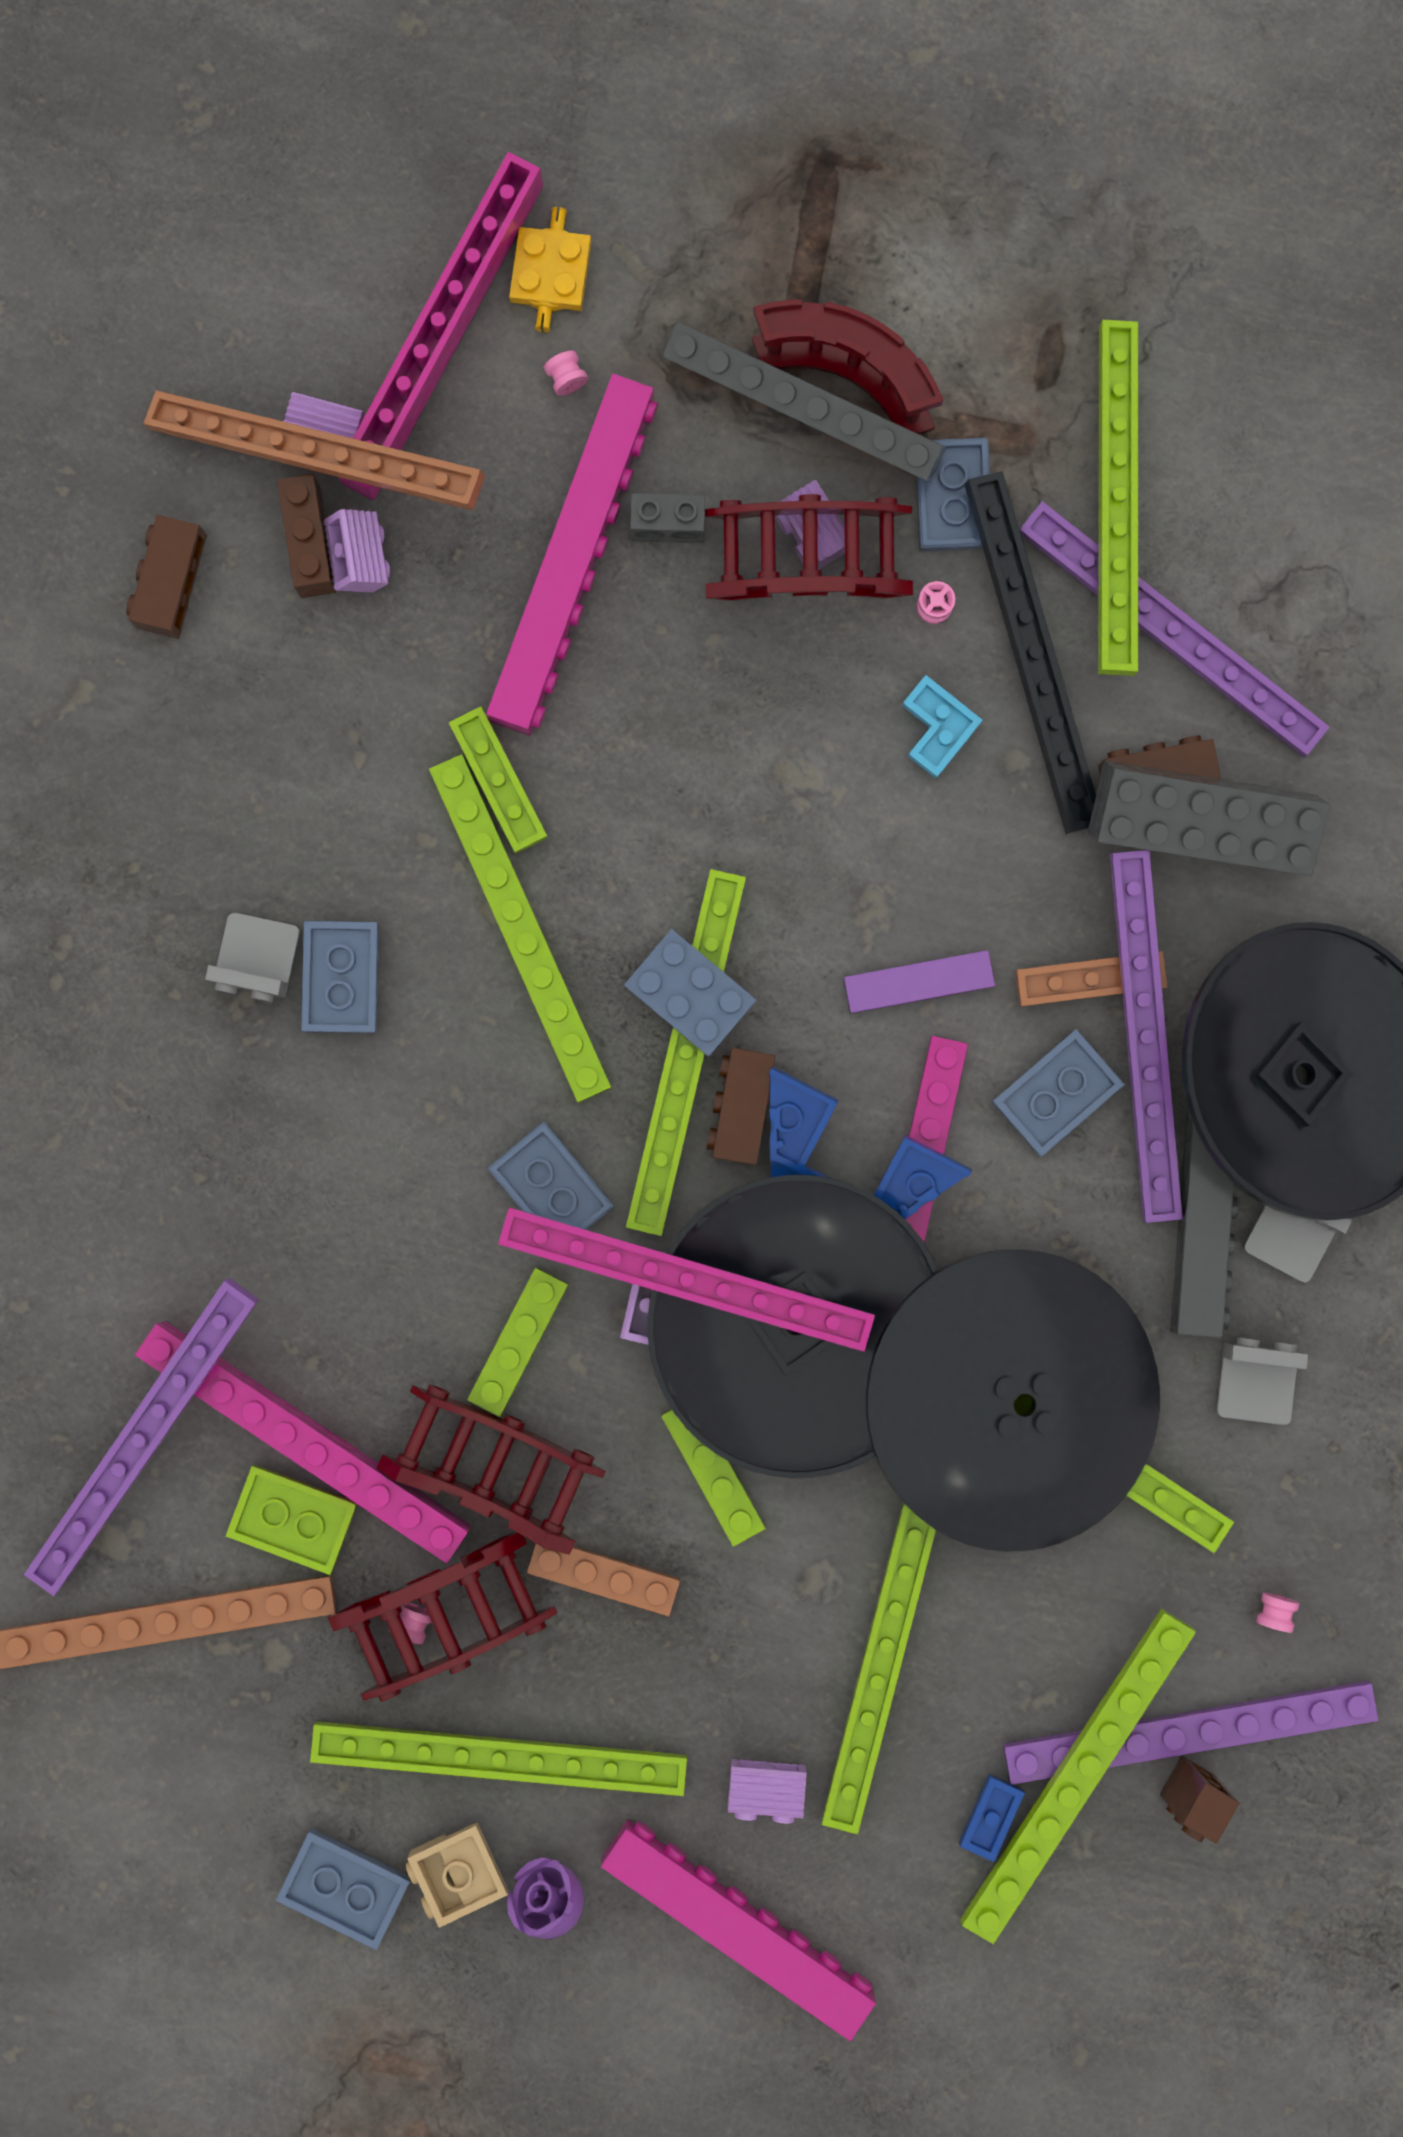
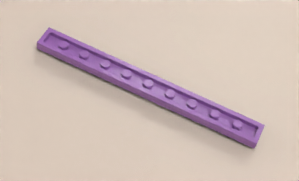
M1042 501L1019 529L1021 536L1098 596V544ZM1138 577V628L1300 756L1306 757L1329 729V726Z
M1150 850L1111 853L1110 863L1143 1222L1182 1220Z
M230 1278L222 1283L26 1570L24 1576L53 1597L61 1590L260 1299Z
M1367 1680L1139 1720L1108 1768L1379 1721L1372 1683ZM1082 1730L1003 1744L1010 1784L1052 1778Z

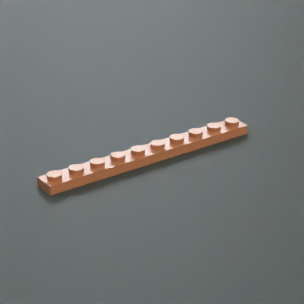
M157 390L143 423L152 431L472 511L485 478L484 473L480 469Z
M332 1574L0 1629V1669L335 1614L337 1612Z

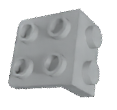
M231 913L227 918L217 966L208 965L205 980L215 983L214 990L236 995L238 989L252 991L250 998L273 1002L274 996L286 999L300 938V929L291 924L240 913Z
M1264 1205L1244 1242L1243 1249L1249 1255L1300 1282L1306 1283L1311 1280L1334 1234H1346L1352 1220H1308L1275 1211Z
M1237 1337V1344L1223 1342L1216 1405L1217 1414L1231 1419L1279 1425L1289 1424L1292 1417L1297 1368L1307 1369L1308 1354L1297 1352V1345L1274 1342V1348L1259 1347L1260 1340Z

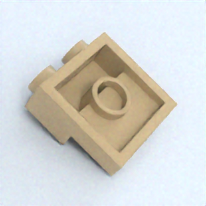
M478 1822L448 1836L443 1834L412 1849L407 1859L409 1862L406 1863V1870L413 1884L419 1883L424 1897L421 1898L424 1911L429 1919L435 1918L439 1928L508 1895L509 1890Z

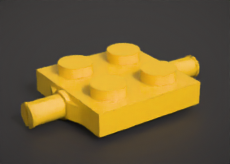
M557 207L552 208L550 228L533 229L519 227L509 294L511 303L530 305L538 310L535 330L542 332L543 328L544 333L550 332L553 311L563 309L582 311L592 244L591 235L569 233L564 230L567 210L561 207L559 212Z

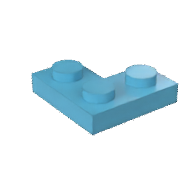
M927 675L923 677L902 704V707L929 727L908 757L937 779L983 721Z

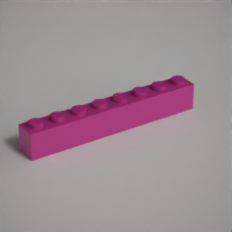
M626 1820L603 1854L601 1868L851 2042L876 2005L874 1991L872 1990L873 1985L865 1977L856 1972L850 1975L840 1968L842 1964L835 1956L827 1951H823L820 1954L809 1946L811 1942L802 1933L795 1929L789 1932L778 1924L780 1922L779 1919L772 1912L763 1907L757 1910L747 1903L748 1897L739 1889L733 1886L727 1889L717 1882L718 1877L709 1868L701 1864L698 1867L686 1860L687 1855L679 1847L672 1843H668L666 1846L654 1838L656 1836L655 1832L646 1824L640 1821L634 1824L630 1820Z

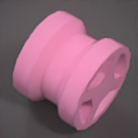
M569 350L555 355L544 365L547 376L552 377L554 380L553 389L558 396L577 391L589 380L586 372L578 366L579 357L576 351Z
M940 581L930 582L923 587L916 606L918 615L922 620L930 624H939L948 619L956 599L952 588Z
M1262 1592L1261 1601L1264 1605L1262 1612L1257 1614L1256 1623L1275 1630L1292 1633L1295 1626L1292 1621L1293 1613L1298 1611L1300 1603L1281 1595Z
M411 1602L400 1606L402 1612L399 1614L412 1643L423 1644L426 1638L425 1628L428 1624L432 1623L427 1609Z

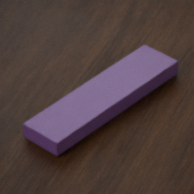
M988 950L843 978L850 1014L995 987Z

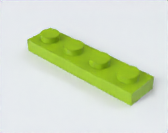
M480 706L448 722L515 854L547 839L548 836L482 707Z
M537 1267L534 1269L467 1399L468 1401L498 1417L502 1415L569 1285L568 1283Z
M672 1409L661 1415L663 1421L732 1546L734 1547L766 1529L730 1462L715 1454L694 1437Z

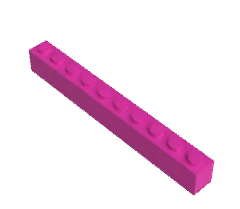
M507 152L353 439L402 450L516 239L519 227L523 226L543 188L541 169ZM338 477L342 485L373 501L381 489L380 487Z
M613 373L611 375L486 713L489 722L531 736L534 727L540 728L543 722L546 708L542 706L546 693L552 694L557 684L559 674L554 672L558 660H565L571 644V639L567 638L571 625L577 627L584 608L583 605L579 604L584 591L588 593L591 591L596 576V571L592 570L596 557L603 558L609 538L604 535L608 524L615 525L621 508V504L617 503L621 490L627 491L630 486L634 471L629 469L634 456L640 457L646 440V436L642 435L646 422L652 424L657 412L658 402L654 401L653 387Z
M166 1321L157 1323L135 1356L162 1373L187 1335ZM222 1358L217 1361L195 1393L196 1397L446 1564L472 1527L465 1520L417 1488L396 1482L377 1469L378 1462Z

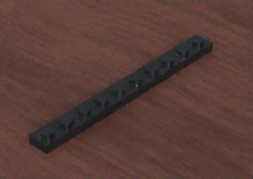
M1003 471L968 479L965 483V488L1065 834L1088 829L1096 793Z

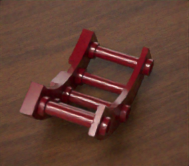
M792 299L754 306L753 313L760 335L752 336V342L758 359L779 369L810 368L833 373L847 379L868 393L881 406L890 421L918 434L935 430L928 410L943 404V398L938 386L921 358L918 359L904 344L905 341L885 324L853 308L832 302L819 304Z
M818 494L799 495V501L742 504L740 500L720 501V507L705 509V517L724 520V575L721 576V582L706 584V599L739 601L772 598L773 593H793L794 597L827 596L828 592H847L848 597L880 599L912 596L913 581L898 579V573L894 572V517L912 514V506L897 504V498L893 497L877 498L875 502L821 501V495ZM803 514V570L800 571V577H780V572L776 571L775 516ZM817 514L844 515L845 570L841 571V576H822V571L818 570ZM859 515L879 517L880 573H876V577H863V570H860ZM760 517L761 572H758V579L743 580V575H739L738 519Z
M429 1384L428 1388L424 1389L412 1385L410 1392L425 1401V1405L404 1453H399L397 1458L382 1454L377 1469L396 1482L437 1496L439 1491L459 1498L458 1503L486 1517H491L494 1514L509 1521L508 1528L525 1536L542 1548L570 1555L575 1540L563 1533L565 1527L562 1523L584 1472L601 1478L604 1477L606 1471L593 1464L595 1457L579 1449H574L571 1452L524 1429L526 1423L518 1418L505 1414L504 1419L451 1399L449 1398L450 1392L438 1386ZM439 1408L459 1414L462 1418L441 1467L437 1466L435 1471H431L418 1466L420 1462L417 1458ZM477 1421L502 1433L480 1483H475L473 1488L456 1481L457 1475L454 1472ZM516 1438L539 1449V1452L518 1500L513 1501L512 1505L495 1498L496 1491L493 1488ZM554 1457L569 1465L570 1469L549 1518H544L541 1521L532 1516L533 1509L531 1505L550 1461Z
M514 1532L499 1537L461 1557L460 1562L441 1571L438 1568L407 1583L408 1586L392 1593L388 1590L355 1602L328 1617L333 1631L348 1627L350 1633L355 1632L377 1684L361 1693L364 1701L379 1697L380 1702H384L400 1694V1689L448 1669L450 1674L458 1673L472 1665L470 1659L524 1632L526 1636H529L547 1627L545 1620L557 1614L555 1606L539 1611L535 1610L513 1560L516 1558L514 1551L527 1545L523 1535ZM493 1562L496 1567L500 1566L522 1616V1619L500 1630L478 1580L481 1576L478 1570ZM457 1580L460 1586L464 1585L486 1635V1638L463 1649L460 1648L438 1598L441 1595L440 1588ZM418 1599L420 1604L425 1605L447 1655L423 1666L399 1614L402 1612L400 1606ZM379 1615L381 1621L386 1620L407 1672L390 1676L368 1626L371 1623V1618Z

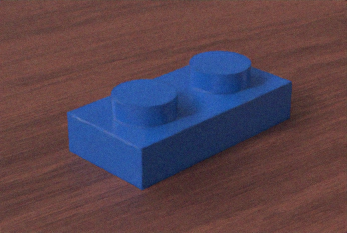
M989 1774L958 1842L960 1847L995 1862L1024 1797V1790Z

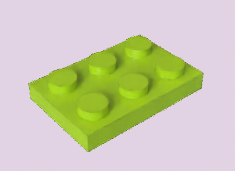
M254 1464L251 1466L226 1537L331 1575L358 1504L348 1498Z

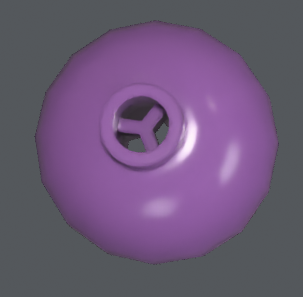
M538 1858L530 1861L517 1872L514 1877L517 1883L514 1886L513 1893L508 1892L507 1897L508 1915L514 1927L530 1937L548 1940L568 1933L580 1919L585 1902L583 1887L576 1873L563 1863L548 1858Z

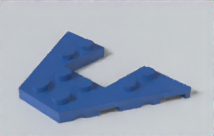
M772 1066L769 1072L771 1177L811 1175L830 1178L807 1166L806 1163L839 1100ZM905 1135L873 1195L906 1219L917 1212L920 1207L939 1197L942 1192L964 1177L967 1178L971 1174L972 1169Z

